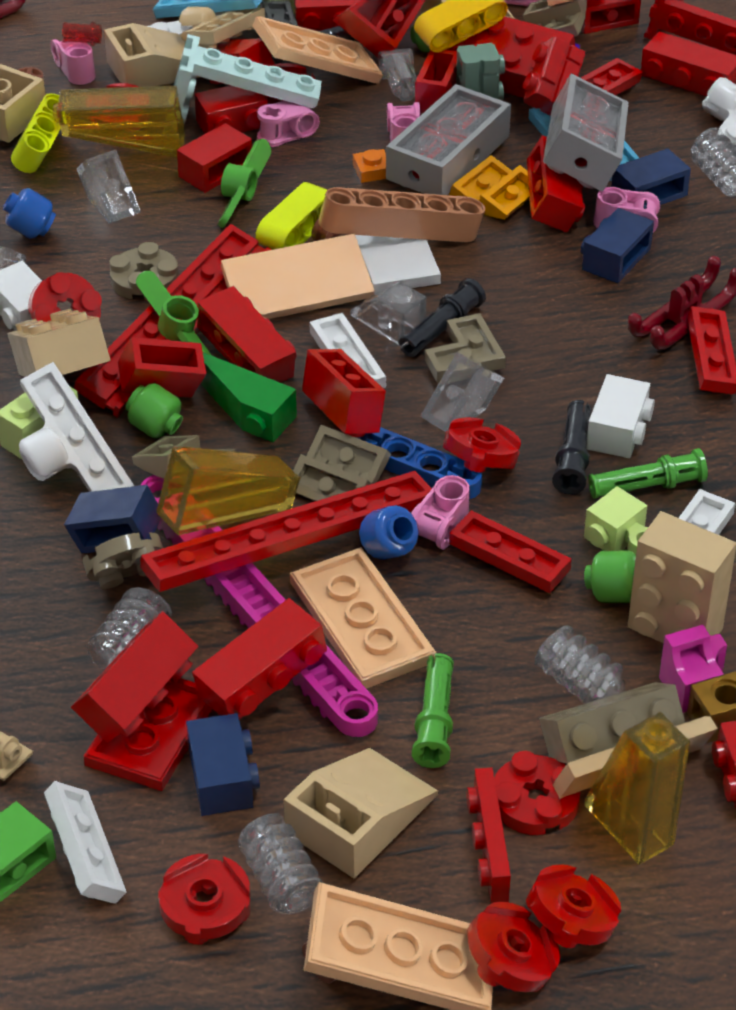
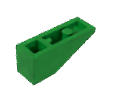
M203 352L206 376L202 380L201 385L241 430L274 442L297 417L296 389Z

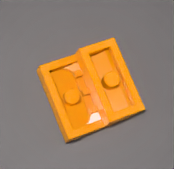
M490 155L455 182L450 189L449 195L477 199L485 206V215L505 220L530 200L528 171L521 165L512 171Z

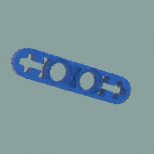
M380 427L379 433H365L363 437H355L387 449L390 453L401 451L408 454L401 458L390 456L384 468L387 471L397 475L416 471L431 488L434 487L436 481L440 478L455 475L462 477L469 484V499L475 498L480 494L482 472H474L464 466L465 460ZM427 464H434L439 466L440 469L427 471L422 467Z

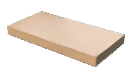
M256 16L252 25L274 58L379 84L383 76L381 70L359 42L261 16Z
M355 233L221 260V270L227 288L234 286L243 296L248 297L253 303L254 308L267 319L373 298L375 293Z
M362 547L290 573L291 585L313 618L322 624L325 636L345 666L366 689L427 666V659L431 655L435 663L436 651Z
M321 882L318 883L314 891L303 971L449 1010H491L493 986L486 984L477 973L478 964L474 960L468 945L467 929L470 923Z

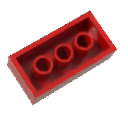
M505 16L497 24L446 50L457 52L459 46H477V44L484 43L495 44L498 54H502L505 60V73L499 75V82L503 84L504 93L524 98L526 90L523 89V83L529 72L534 69L536 62L532 61V56L536 47L552 37H558L568 42L570 46H575L574 34Z

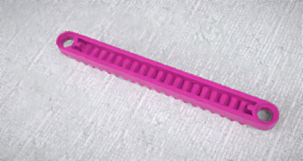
M155 475L149 476L142 482L141 485H148L152 493L159 490H165L170 493L166 497H155L164 513L157 528L159 531H164L166 539H171L173 545L222 530L179 482ZM253 563L205 578L206 584L213 586L216 596L221 595L223 604L225 606L230 605L232 614L234 616L238 614L240 623L242 625L246 624L248 629L285 601V598ZM328 646L327 651L315 664L307 666L292 678L295 686H301L303 695L305 697L310 696L312 705L319 707L322 717H328L345 735L363 737L375 730L378 724L377 701ZM359 708L365 710L368 715L362 719H351L346 716V712Z

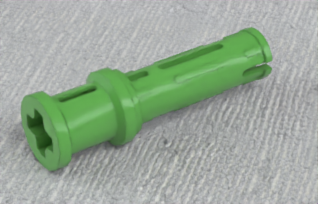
M698 448L693 449L691 454L676 457H671L669 454L662 455L656 463L595 475L590 474L588 476L590 493L595 499L605 496L617 486L624 491H633L656 485H662L664 488L670 489L675 488L676 483L697 480L699 483L705 482L708 477V469L702 450Z
M442 653L435 654V665L432 655L427 659L423 709L415 719V731L418 734V738L412 746V758L416 763L426 768L442 767L450 760L451 749L447 740L453 732V721L448 714L454 662L450 656Z

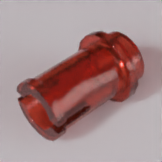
M91 21V24L64 22L62 27V36L64 37L62 40L63 42L90 43L91 46H95V43L101 44L102 25H97L95 21Z

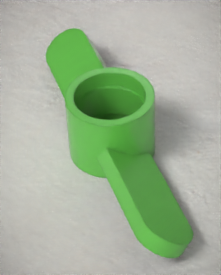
M266 139L255 141L242 166L229 163L224 169L221 180V193L223 196L231 197L217 223L222 229L230 219L239 200L250 201L255 194L258 178L271 155V146Z
M143 271L136 279V284L160 317L158 321L159 332L171 341L201 343L202 351L211 355L193 331L199 313L195 302L185 296H171L154 272Z

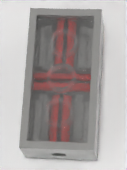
M571 73L552 106L543 163L547 164L556 173H566L576 178L584 187L596 188L603 192L622 161L628 102Z
M455 84L386 146V179L424 194L448 195L455 182L484 161L509 137L511 104Z

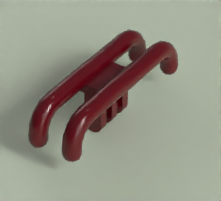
M718 256L709 257L703 275L695 274L688 281L682 283L680 287L671 291L670 301L643 321L639 313H631L627 321L628 331L634 337H643L650 333V342L657 350H665L690 333L687 315L691 306L721 310L736 296V268L730 271L729 279L724 289L710 301L702 304V294L713 285L721 267V260ZM668 319L677 323L676 326L666 333L660 326Z

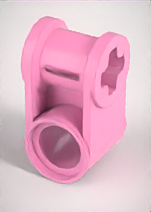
M82 33L76 34L75 38L63 41L51 40V51L54 61L61 68L69 82L83 85L95 79L92 47L89 46Z
M288 101L263 105L257 112V117L261 120L257 140L266 139L271 147H277L283 143L307 138L314 134L319 127V117L311 108Z
M414 102L412 106H393L392 103H387V130L390 133V142L420 117L419 102Z
M605 187L603 192L598 191L593 220L597 228L604 218H608L617 208H621L654 221L653 233L658 227L656 215L660 210V201L656 195L650 192L623 190L616 187ZM644 201H647V209L643 208Z
M455 475L444 476L436 481L434 487L423 501L412 511V515L417 522L419 536L436 542V546L443 550L450 545L449 533L469 513V484L462 477Z

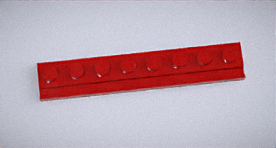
M230 224L166 289L171 296H185L194 301L198 307L199 301L227 289L221 270V260L272 249L269 247L264 249L258 245V240ZM151 305L107 348L111 361L88 367L75 381L74 389L79 394L103 409L105 407L114 411L113 415L117 418L126 409L127 401L132 394L122 393L118 369V360L130 338L169 340L159 332L158 321L160 317ZM197 320L193 330L196 334L200 331L197 328Z

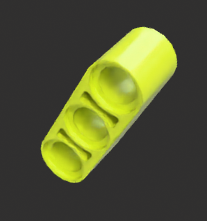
M53 93L46 94L43 97L11 154V161L18 170L24 173H34L50 150L70 111L69 104L63 97Z
M308 182L298 186L261 220L255 237L259 241L258 245L274 250L305 243L312 236L313 226L319 219L327 189Z

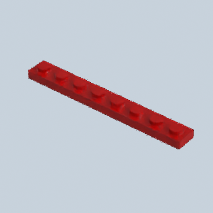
M412 471L141 555L140 568L155 588L162 592L360 529L365 516L373 510L397 505L412 512L432 488L416 471Z

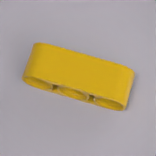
M447 0L421 14L415 21L414 30L431 51L439 53L500 22L505 17L508 6L504 0Z

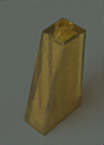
M177 86L60 90L58 103L53 105L54 122L60 123L62 136L172 157H177V149L184 146L185 131Z
M181 446L173 447L156 513L177 535L292 509L300 477L278 456Z
M662 712L623 732L584 802L585 807L639 865L670 848L675 843L690 741Z

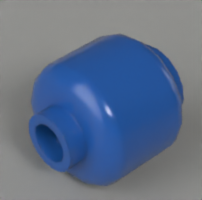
M30 188L21 190L18 195L12 192L2 209L7 212L6 225L30 239L38 235L43 237L51 227L56 213L52 212V202Z
M393 505L373 510L366 515L360 525L359 535L361 544L368 554L374 558L386 560L403 556L410 552L417 543L419 531L412 513L406 508Z

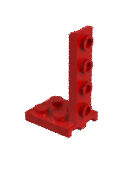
M655 0V3L652 4L649 13L651 19L644 33L645 38L651 40L659 31L664 30L736 55V20L684 3V0Z

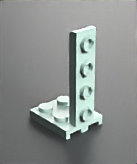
M188 34L171 93L163 131L175 134L178 123L185 124L197 76L309 108H314L318 104L322 81L315 80L308 75L287 72L277 66H266L252 62L245 57L224 54L214 48L198 46L200 37Z

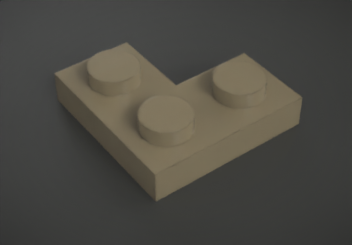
M481 313L447 320L446 331L453 343L425 349V362L437 383L505 368L506 356Z

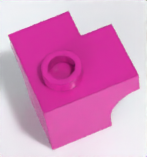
M704 625L667 634L664 637L659 678L662 683L676 685L683 713L687 712L691 685L724 675L723 668L727 644L720 633L710 636Z

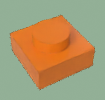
M370 149L353 154V166L361 183L386 179V152L384 149Z

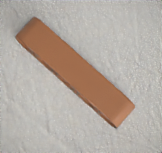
M333 187L325 193L318 224L325 231L335 234L349 235L355 233V235L471 242L477 237L485 206L479 200L465 196Z

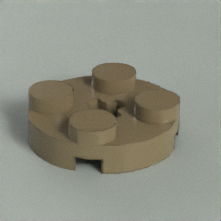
M144 242L138 248L111 257L109 262L113 290L120 296L132 300V294L143 295L136 284L138 275L143 271L154 272L165 288L179 276L176 258L169 252L159 249V246L154 242Z
M149 532L151 539L141 540L139 533H131L95 547L97 556L90 560L86 554L82 560L88 579L99 581L102 589H109L122 584L125 577L137 573L140 576H146L140 568L141 555L162 549L163 545L160 536Z

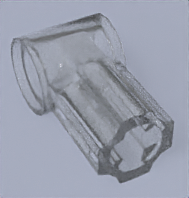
M407 48L379 52L378 65L383 74L382 79L388 80L393 96H397L401 101L412 100L415 96V81L417 79L414 71L412 50Z

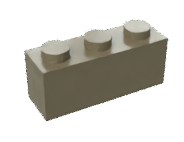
M658 682L539 718L549 757L563 763H569L685 723L676 685Z

